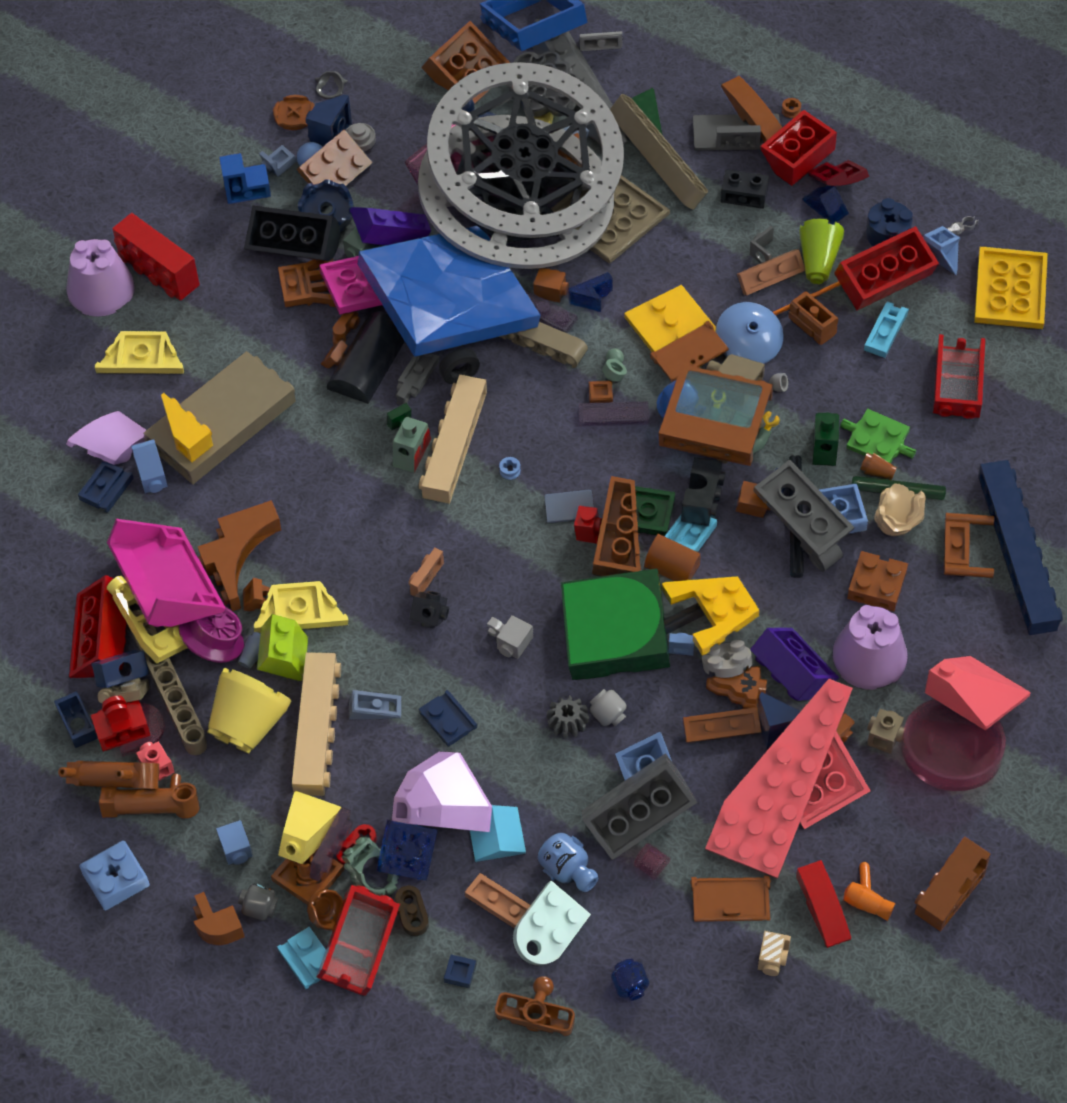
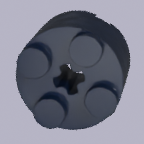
M891 198L883 199L882 202L874 205L870 209L867 218L866 236L868 242L875 246L911 229L912 211Z

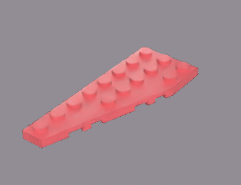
M831 679L826 681L725 799L705 850L778 879L851 695L852 687Z

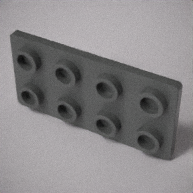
M738 114L693 116L694 150H761L760 147L764 141L760 136V125L751 126L747 121L743 122ZM773 114L780 123L779 114Z

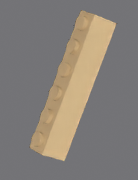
M459 375L457 383H453L451 401H447L444 414L446 416L444 420H440L438 427L439 436L434 438L432 443L433 454L431 457L428 456L425 465L426 474L425 476L422 475L419 481V489L422 490L423 498L450 504L487 394L485 379Z
M306 652L292 777L293 792L298 791L312 796H324L325 787H330V772H327V765H332L333 751L329 750V744L334 743L335 728H331L332 721L337 719V706H333L334 699L339 698V684H336V678L341 677V663H337L336 653Z

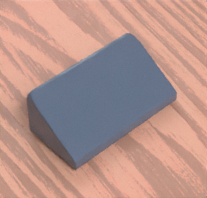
M591 490L546 494L544 496L547 523L574 521L579 506L594 507Z

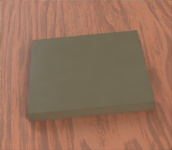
M621 175L614 192V207L609 225L603 236L590 250L610 264L670 214V210ZM582 190L579 200L583 196H585L589 190ZM574 191L552 207L551 210L558 212L569 207Z

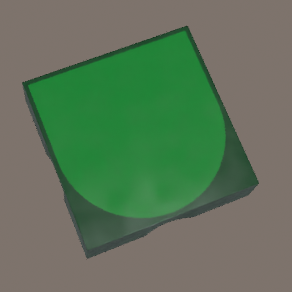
M658 569L561 582L568 667L572 680L605 677L619 672H640L670 667L668 641L663 619L662 588Z

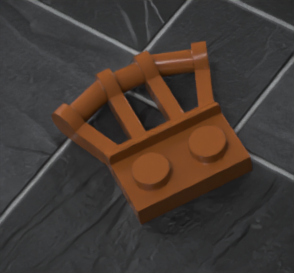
M333 258L330 261L313 259L307 263L278 267L285 307L302 304L310 306L312 303H322L336 307L330 294L318 293L329 291L324 281L310 282L323 279L320 270L315 269L319 268L320 264L333 262Z

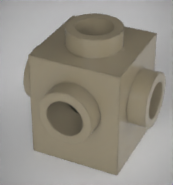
M880 709L877 717L872 716L868 724L867 730L870 733L867 745L891 754L896 742L901 743L906 731V728L902 727L904 717L899 716L894 711Z

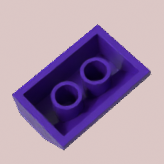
M351 207L350 209L362 243L391 245L428 237L431 232L425 214Z
M766 628L750 649L756 656V661L767 667L771 672L772 678L778 683H782L787 689L788 695L797 701L810 700L828 679L837 681L840 678L793 628Z

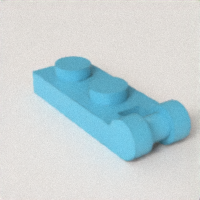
M886 302L865 343L864 351L886 358L903 321L907 317L909 309L905 307L898 308L893 303Z

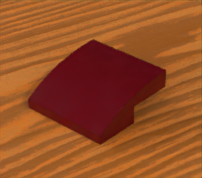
M846 160L837 166L825 162L808 171L809 176L831 186L848 185L870 177L866 168L850 160Z

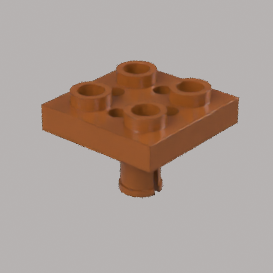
M317 849L303 864L286 858L271 875V879L274 883L308 905L313 894L322 889L328 890L344 871V865L320 849Z

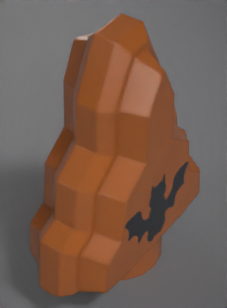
M747 666L743 670L744 673L734 677L720 678L713 676L707 678L706 689L716 695L727 696L732 703L740 704L743 709L757 707L760 693L766 694L767 679H761L760 666H751L750 668Z

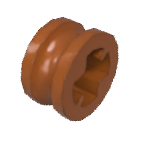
M788 98L783 101L782 114L785 117L795 118L801 112V102L798 99Z

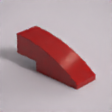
M822 860L797 868L796 879L805 895L808 909L826 947L829 948L851 940L841 905Z

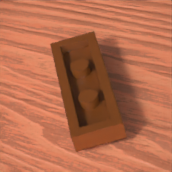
M757 707L682 718L686 743L761 733Z

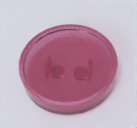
M935 699L919 705L909 715L902 739L903 757L910 770L925 783L949 791L971 790L990 781L1001 767L1006 746L1005 733L999 720L987 730H984Z

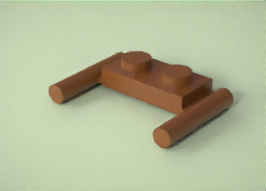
M945 513L944 575L993 578L994 568L969 567L970 524L994 525V516Z

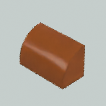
M657 534L647 553L644 567L658 569L659 574L673 581L691 580L700 566L701 553Z

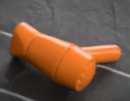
M862 862L859 865L860 884L852 882L847 886L844 892V901L856 907V909L877 915L888 921L895 903L884 899L871 890L870 866L867 862Z

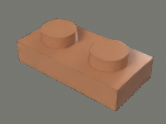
M434 548L430 555L427 554L424 557L418 572H414L411 575L409 585L412 596L419 592H424L443 566V551Z

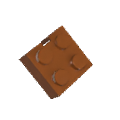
M861 551L847 599L895 612L907 574L908 563L890 558L889 562L880 560L879 555Z

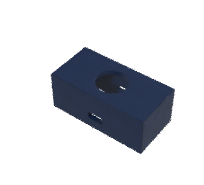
M143 650L128 651L92 663L96 686L101 688H109L149 675ZM123 662L129 663L131 667L130 673L125 676L119 673V666Z
M77 691L54 701L75 748L98 739L95 727ZM75 718H82L85 721V726L79 730H73L70 723Z

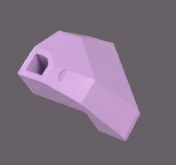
M438 752L407 772L394 797L392 823L490 832L492 805L461 753Z

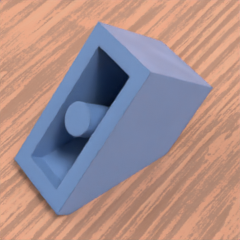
M155 440L132 445L135 463L144 492L156 493L168 487Z

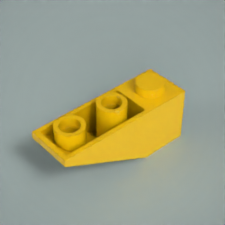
M163 393L161 397L176 449L189 461L194 462L213 446L212 432L205 424L201 425L190 411L186 412L183 410L175 398L170 399Z

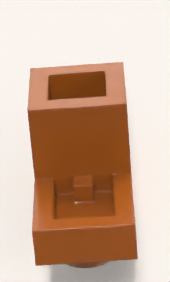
M204 892L194 896L197 905L193 906V910L197 920L193 922L202 940L212 945H226L245 937L233 905L213 913Z

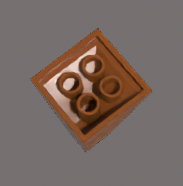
M469 21L429 57L421 68L435 83L449 91L451 87L471 73L493 65L510 62ZM489 90L484 91L476 97H474L472 99L474 101V104L479 99H481Z

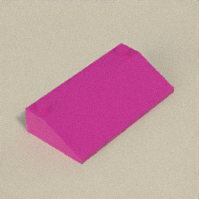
M122 519L115 520L107 544L148 624L155 627H173L225 611L222 600L182 528Z

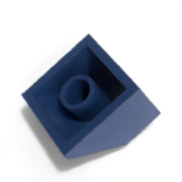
M348 95L316 103L312 111L307 113L306 123L308 125V138L310 142L318 143L324 147L340 132L352 125Z

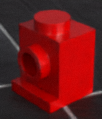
M578 507L574 522L576 540L597 544L602 518H599L598 508Z

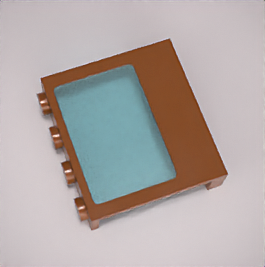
M681 365L659 431V446L751 466L753 447L768 400H772L773 384L762 380L746 379L739 375L723 374L716 370H705L693 365Z

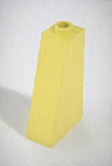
M295 791L284 827L278 856L303 864L336 832L342 807Z

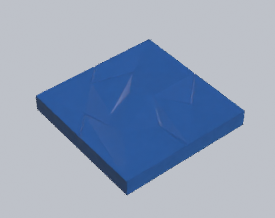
M478 226L466 228L480 238L487 241L491 240ZM441 234L359 251L357 263L414 357L538 327L540 313L509 267L491 264L470 256L448 242Z

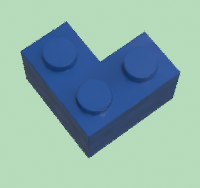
M241 153L219 157L228 204L271 197L265 164L244 168Z

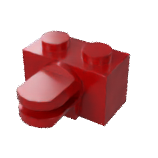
M113 696L103 701L102 710L91 715L103 752L151 736L139 700L126 702L122 696Z

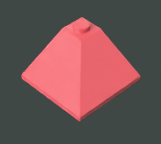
M971 656L944 659L929 670L925 689L927 695L984 730L991 727L1030 697L1031 692Z
M837 731L801 818L800 824L804 829L870 792L868 785Z

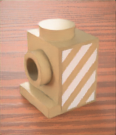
M768 931L764 932L758 970H763V973L769 976H777L779 974L780 965L786 966L791 936Z

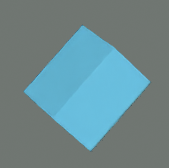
M492 805L490 832L470 831L475 862L526 854L518 807Z

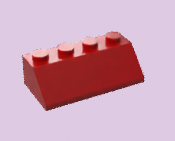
M107 575L77 594L69 678H94L92 663L124 653L127 622L112 598L113 595L107 590L108 584L114 579ZM124 662L119 666V671L122 670Z

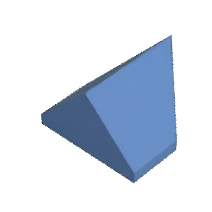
M943 226L925 234L923 238L939 262V265L956 275L960 237Z

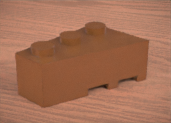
M964 836L954 852L948 857L940 872L933 876L928 889L921 891L914 902L916 904L915 915L941 932L984 878L991 853Z

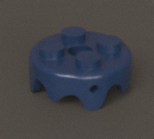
M326 179L319 184L308 183L304 187L302 196L298 201L299 212L334 216L338 221L340 232L347 228L353 218L350 212L351 207H354L353 200L348 188L344 184H338ZM329 205L333 209L329 214H323L321 208Z

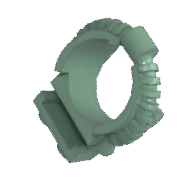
M360 837L356 840L355 846L348 848L344 852L345 855L342 857L345 862L344 868L350 872V879L354 886H364L371 893L379 896L387 894L390 897L397 890L395 886L398 883L397 879H399L397 862L394 861L395 858L387 850L378 848L370 838ZM372 857H377L388 867L387 881L389 883L384 888H371L365 881L362 870L366 861Z

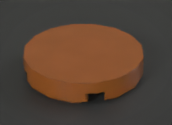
M302 95L286 96L282 101H278L273 108L274 120L278 126L287 130L303 129L308 126L306 115L309 111H312L315 105Z

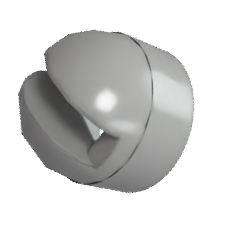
M777 373L770 378L769 384H773V391L785 392L787 390L788 378L785 373Z

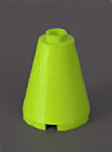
M811 219L805 221L804 226L799 228L805 274L811 283L822 284L830 276L844 237V228L837 222H835V225L828 224L827 219Z

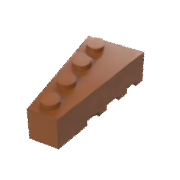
M614 476L610 478L593 562V575L609 576L641 571L635 480Z

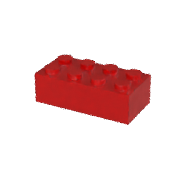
M129 214L112 228L115 237L114 242L118 250L117 254L122 261L130 263L138 274H145L153 285H160L164 288L169 297H176L181 301L200 285L194 257L135 214Z
M915 226L840 262L834 275L858 311L932 275L939 262Z

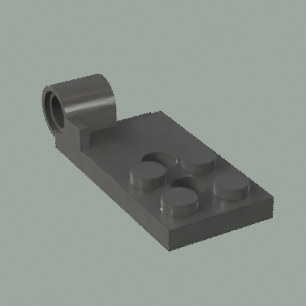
M788 460L754 487L753 491L801 541L800 546L809 555L810 561L821 572L826 571L843 557L842 551L836 543L854 530L855 527L791 460ZM786 487L793 490L794 495L790 497L784 496L781 490ZM802 504L807 505L810 508V512L806 514L800 513L797 507Z

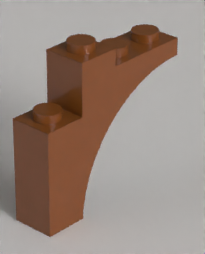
M272 500L218 518L219 528L216 529L218 540L197 546L200 555L198 556L199 561L208 577L213 575L216 585H222L223 591H220L223 603L224 605L229 604L232 611L241 609L238 596V579L245 560L258 544L272 534L281 531L280 519Z

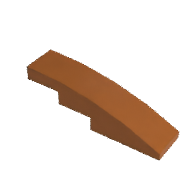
M740 76L721 85L743 122L747 121L751 126L760 125V136L764 143L783 128L763 100Z

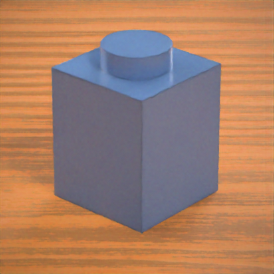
M241 820L216 828L228 865L232 863L242 864L249 857L253 856Z

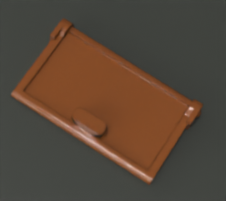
M706 321L704 325L649 354L653 362L658 364L671 382L677 380L681 365L701 367L729 349L714 331L713 325Z
M691 877L694 922L770 921V877Z

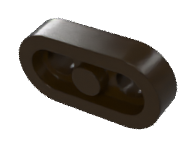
M403 886L395 895L396 903L400 904L398 912L403 929L410 936H420L429 927L428 915L421 893L414 886ZM407 898L414 900L411 904L404 902ZM414 921H419L420 925L418 927H413L411 923Z

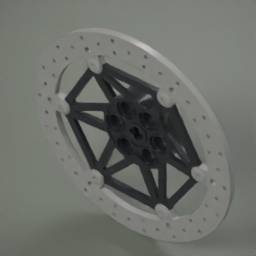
M521 62L498 64L480 69L461 79L450 88L438 103L432 115L427 136V156L431 173L447 200L471 221L494 232L510 236L528 238L548 237L583 225L598 214L609 202L619 183L623 169L624 147L621 132L606 103L579 79L558 69L540 64ZM528 84L554 90L572 100L581 110L575 112L529 90ZM512 85L511 91L469 113L462 110L471 99L480 93L498 86ZM511 99L514 100L509 125L506 128H501L477 118ZM529 99L568 118L543 128L537 127ZM520 102L523 105L527 124L516 123ZM590 123L594 124L601 142L602 164L599 174L590 171L586 126ZM453 124L462 129L465 172L460 175L456 174L452 166L448 148L449 133ZM570 126L557 142L549 135ZM479 128L496 134L497 136L494 141L491 142ZM576 130L579 131L582 167L558 155V150ZM469 131H472L491 152L490 157L475 168H472ZM559 164L573 173L554 171L556 165ZM490 167L492 173L481 174L483 171ZM551 179L574 180L544 198L537 199L539 189L548 184ZM497 180L504 187L519 192L522 200L483 181ZM583 185L590 189L585 196L573 205L558 212L540 215L539 209ZM473 186L522 209L523 215L511 214L493 208L474 196L468 189ZM527 192H532L531 198H529Z
M494 115L480 117L479 119L501 128H506L509 125L511 115ZM517 116V124L528 123L526 117ZM535 119L537 127L543 128L551 125L550 123ZM456 125L450 129L448 148L450 156L454 152L462 155L456 172L457 175H460L465 171L462 129ZM479 128L486 137L496 135ZM560 129L549 135L557 142L566 130ZM469 131L471 163L475 168L480 164L479 161L482 163L488 158L483 153L490 151L485 145L472 144L471 141L478 138L472 131ZM572 134L559 150L567 154L582 167L580 140ZM588 147L590 171L599 174L602 162ZM427 152L421 162L418 175L420 202L434 228L448 242L466 254L503 267L521 269L545 268L579 257L593 247L603 236L611 220L614 207L613 194L604 208L592 219L584 223L579 230L573 229L558 235L548 236H559L562 241L538 248L507 247L506 244L509 242L547 237L528 238L505 235L473 222L489 235L491 240L487 241L463 227L447 209V207L453 205L443 195L435 182L428 163ZM559 164L556 165V168L561 172L573 173ZM551 179L548 184L539 189L537 199L540 200L548 195L546 188L566 186L574 180ZM497 180L483 181L522 200L519 192L504 187ZM582 185L573 190L574 194L570 206L579 201L582 190L590 189ZM479 188L468 189L474 196H481V201L493 208L511 214L523 215L522 209ZM527 192L529 198H531L532 192ZM547 205L539 209L540 215L554 213Z

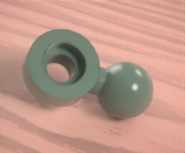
M617 348L610 349L607 352L606 363L602 368L604 376L612 382L621 381L627 373L626 367L622 364L624 360L623 352Z

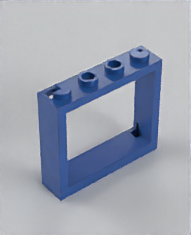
M487 0L480 3L482 13L480 18L482 22L520 51H524L588 23L584 3L579 0H546L561 12L522 29L516 28L503 17L542 0Z

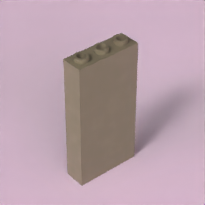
M246 351L180 403L183 410L186 412L190 411L201 425L205 424L211 430L213 446L194 462L189 461L176 449L166 415L143 433L145 442L154 439L159 456L191 484H194L295 403V389L288 381L284 382L279 378L273 369H268L257 356L253 357Z

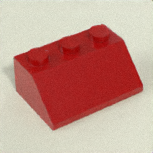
M803 110L763 143L760 149L774 173L793 186L808 171L812 170L835 150L837 132Z

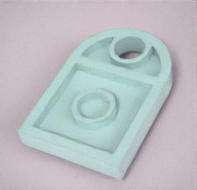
M550 881L517 923L513 933L515 949L519 956L530 964H549L561 956L591 914L554 882ZM529 941L534 942L538 947V952L535 956L527 951V943Z

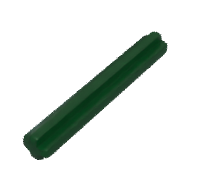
M853 476L852 484H857L859 491L882 493L886 488H891L894 484H901L907 487L909 491H913L915 495L922 491L926 498L944 500L946 495V487L940 485Z

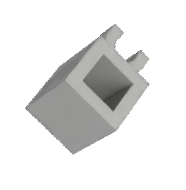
M513 615L505 625L494 617L487 623V626L490 627L488 634L497 637V649L506 657L513 656L519 659L533 639V626Z

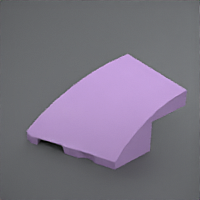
M117 411L87 424L68 439L66 445L70 447L78 445L88 449L87 454L115 465L127 462L130 459L132 445L145 442L143 433L146 429Z

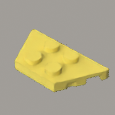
M121 331L115 338V342L105 351L106 356L100 363L97 362L95 364L96 373L184 374L183 365L180 363L166 332Z
M320 581L278 584L271 586L268 598L261 608L259 618L255 621L254 632L260 633L262 625L272 614L295 620L301 629L348 625V617L346 614H342L337 607V602L332 596L328 595L326 588Z

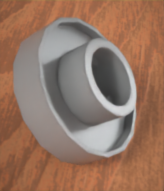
M357 123L346 129V132L362 151H367L374 146L376 135L370 125Z

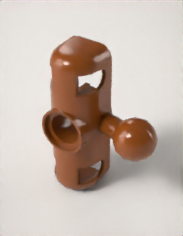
M540 976L534 981L533 990L536 993L534 999L506 992L498 996L495 1016L500 1021L507 1019L512 1024L524 1026L530 1031H544L552 1034L559 1032L563 1036H569L573 1030L575 1013L572 1009L544 1002L545 997L549 996L554 990L552 980L546 976ZM507 998L516 999L517 1007L506 1006ZM559 1010L569 1013L568 1021L558 1019ZM532 1013H538L541 1015V1017L538 1019H531L529 1015Z

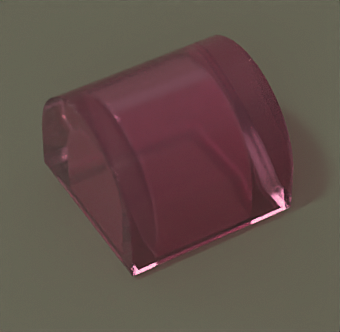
M647 843L638 853L634 866L655 880L669 864L670 857L650 843Z

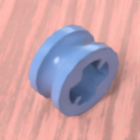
M506 457L500 462V475L503 478L512 480L520 475V462L516 458ZM512 465L513 471H508L507 466Z

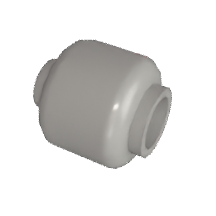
M603 689L590 701L592 705L590 713L602 726H608L611 723L616 726L626 717L623 712L626 710L627 705L614 690L606 691Z

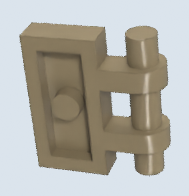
M140 678L127 681L121 686L115 685L109 688H102L97 695L98 701L103 704V701L113 696H122L126 702L141 700L150 689L148 679L140 680Z

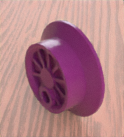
M226 607L222 613L179 625V634L184 644L203 659L220 663L230 662L236 659L243 651L242 624L237 615Z

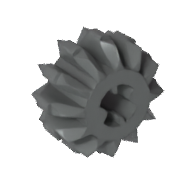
M570 695L567 700H563L559 696L558 703L551 702L550 710L546 713L549 729H554L556 736L563 732L565 739L568 737V733H572L576 738L578 731L584 732L586 724L589 722L588 708L586 705H582L580 698L572 701Z

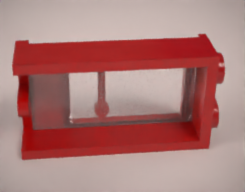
M939 334L933 413L943 417L955 415L966 419L980 418L983 397L985 338H981L979 349L965 348L966 339L964 338L957 339L956 347L943 346L944 335Z
M351 885L345 894L316 978L366 996L372 988L400 904L394 902L389 896H379L371 893L364 886Z

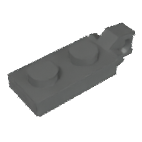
M432 353L413 356L398 379L397 404L403 405L409 401L411 396L416 397L438 365L440 361L439 356Z

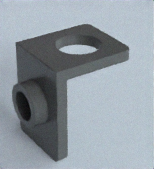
M772 226L762 233H758L750 241V255L760 263L771 260V253L763 247L773 240L774 228ZM758 251L764 255L765 260L759 256Z

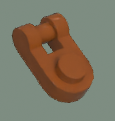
M358 311L342 314L333 326V345L340 340L346 344L347 334L351 329L355 330L359 325L360 317H358Z

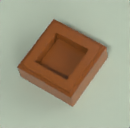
M612 381L589 382L590 404L613 403Z

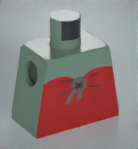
M410 417L404 418L393 440V467L415 473L431 441L427 423Z

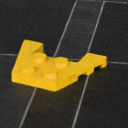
M738 576L662 583V591L671 605L695 597L713 626L693 634V642L702 656L710 652V648L715 644L720 645L724 642L725 637L733 631L738 632L759 617L757 605Z

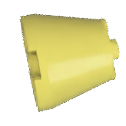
M224 668L219 677L207 732L215 736L214 738L226 744L230 742L237 749L250 754L251 750L258 745L287 711L291 700L280 692L274 693L273 689L246 674L233 669L230 673L229 669Z

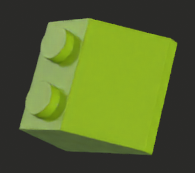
M272 614L262 625L257 670L303 681L308 637L295 620Z

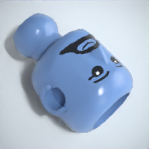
M556 833L548 838L538 852V861L544 868L543 872L550 876L553 881L555 879L560 883L575 881L580 891L588 892L596 885L599 879L595 870L586 867L588 855L582 848L584 846L583 843L574 836L570 837L566 833Z

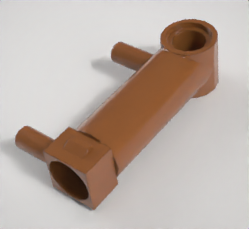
M78 760L76 762H67V767L59 768L58 774L60 777H66L67 784H74L76 786L158 789L159 763Z
M179 774L171 776L170 788L118 789L117 787H102L99 799L102 818L118 817V815L176 814L178 817L186 819L195 816L200 809L195 786L190 783H181V776Z

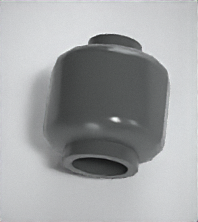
M253 883L249 886L248 890H242L238 904L242 905L241 911L243 915L265 921L268 917H273L279 898L275 897L273 889Z

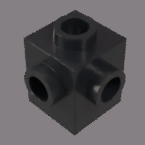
M434 591L417 593L413 597L409 620L421 622L420 625L423 627L435 628L443 620L446 621L448 617L449 606H446L448 598L441 597L440 593Z

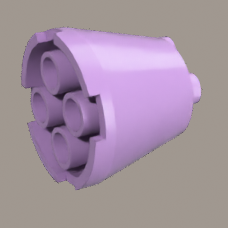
M108 240L78 241L70 255L66 290L70 303L76 309L82 311L83 314L89 316H106L115 313L116 310L129 302L134 294L135 286L131 272Z
M864 605L852 616L837 637L833 647V662L845 681L858 688L873 690L889 685L892 682L894 683L901 677L907 663V648L898 623V617L884 608Z

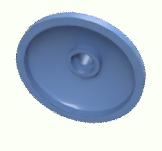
M752 302L734 304L721 314L716 325L715 332L729 349L723 353L726 357L733 354L765 364L772 360L782 347L783 329L779 319L772 311L760 304ZM750 325L754 326V327L756 328V330L750 329L749 326H750Z

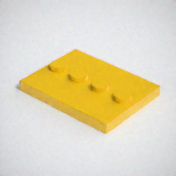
M980 247L974 323L1043 329L1048 253Z
M682 285L624 313V318L651 352H656L704 325L706 321L713 325L714 331L716 330V326Z

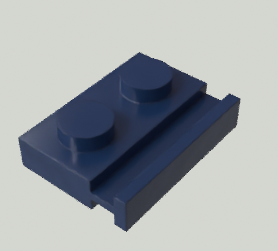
M103 460L79 492V500L98 509H104L108 513L134 479L131 472L127 473L122 468Z
M448 690L442 696H437L419 708L420 715L448 747L477 728V723Z

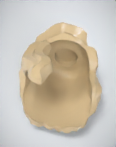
M894 484L891 488H886L880 495V502L874 516L875 522L881 531L887 535L900 536L905 535L913 527L921 523L925 512V494L920 491L915 495L913 491H909L907 487L901 484Z

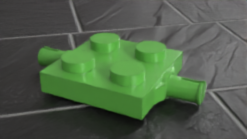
M870 409L866 410L862 419L857 424L845 418L841 422L840 428L852 432L846 448L863 456L867 452L870 454L874 452L891 463L899 454H903L911 459L916 454V449L904 445V440L910 431L909 426Z

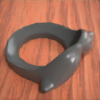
M326 71L320 77L315 78L318 82L316 92L325 99L338 97L343 93L344 84L348 80H345L336 71ZM333 76L339 90L336 94L328 96L323 94L321 89L328 82L329 77Z

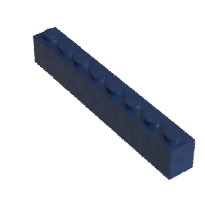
M1009 460L980 464L978 478L990 516H994V528L1028 634L1036 635L1058 631L1059 624L1063 620L1060 607L1057 608L1055 590L1053 587H1050L1048 569L1043 567L1042 550L1035 543V529L1030 527L1029 511L1027 507L1023 506V493L1021 488H1017L1015 469H1011Z

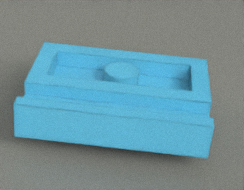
M680 515L665 537L698 552L717 527V520L711 518L709 526L681 522Z
M310 927L288 939L287 943L282 946H277L278 951L305 989L321 980L316 978L326 949Z

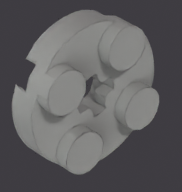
M734 640L731 643L720 645L715 644L710 648V652L702 656L703 669L708 674L709 671L715 672V676L720 678L740 675L744 673L743 668L747 665L749 668L752 666L751 650L745 646L742 640Z

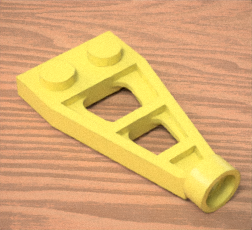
M122 576L115 577L108 584L107 590L113 595L112 598L138 643L156 664L188 648L180 637L179 625L173 627L164 626L166 630L154 636L147 633L143 626V623L147 622L144 615L136 617L129 608V606L138 603L127 581Z

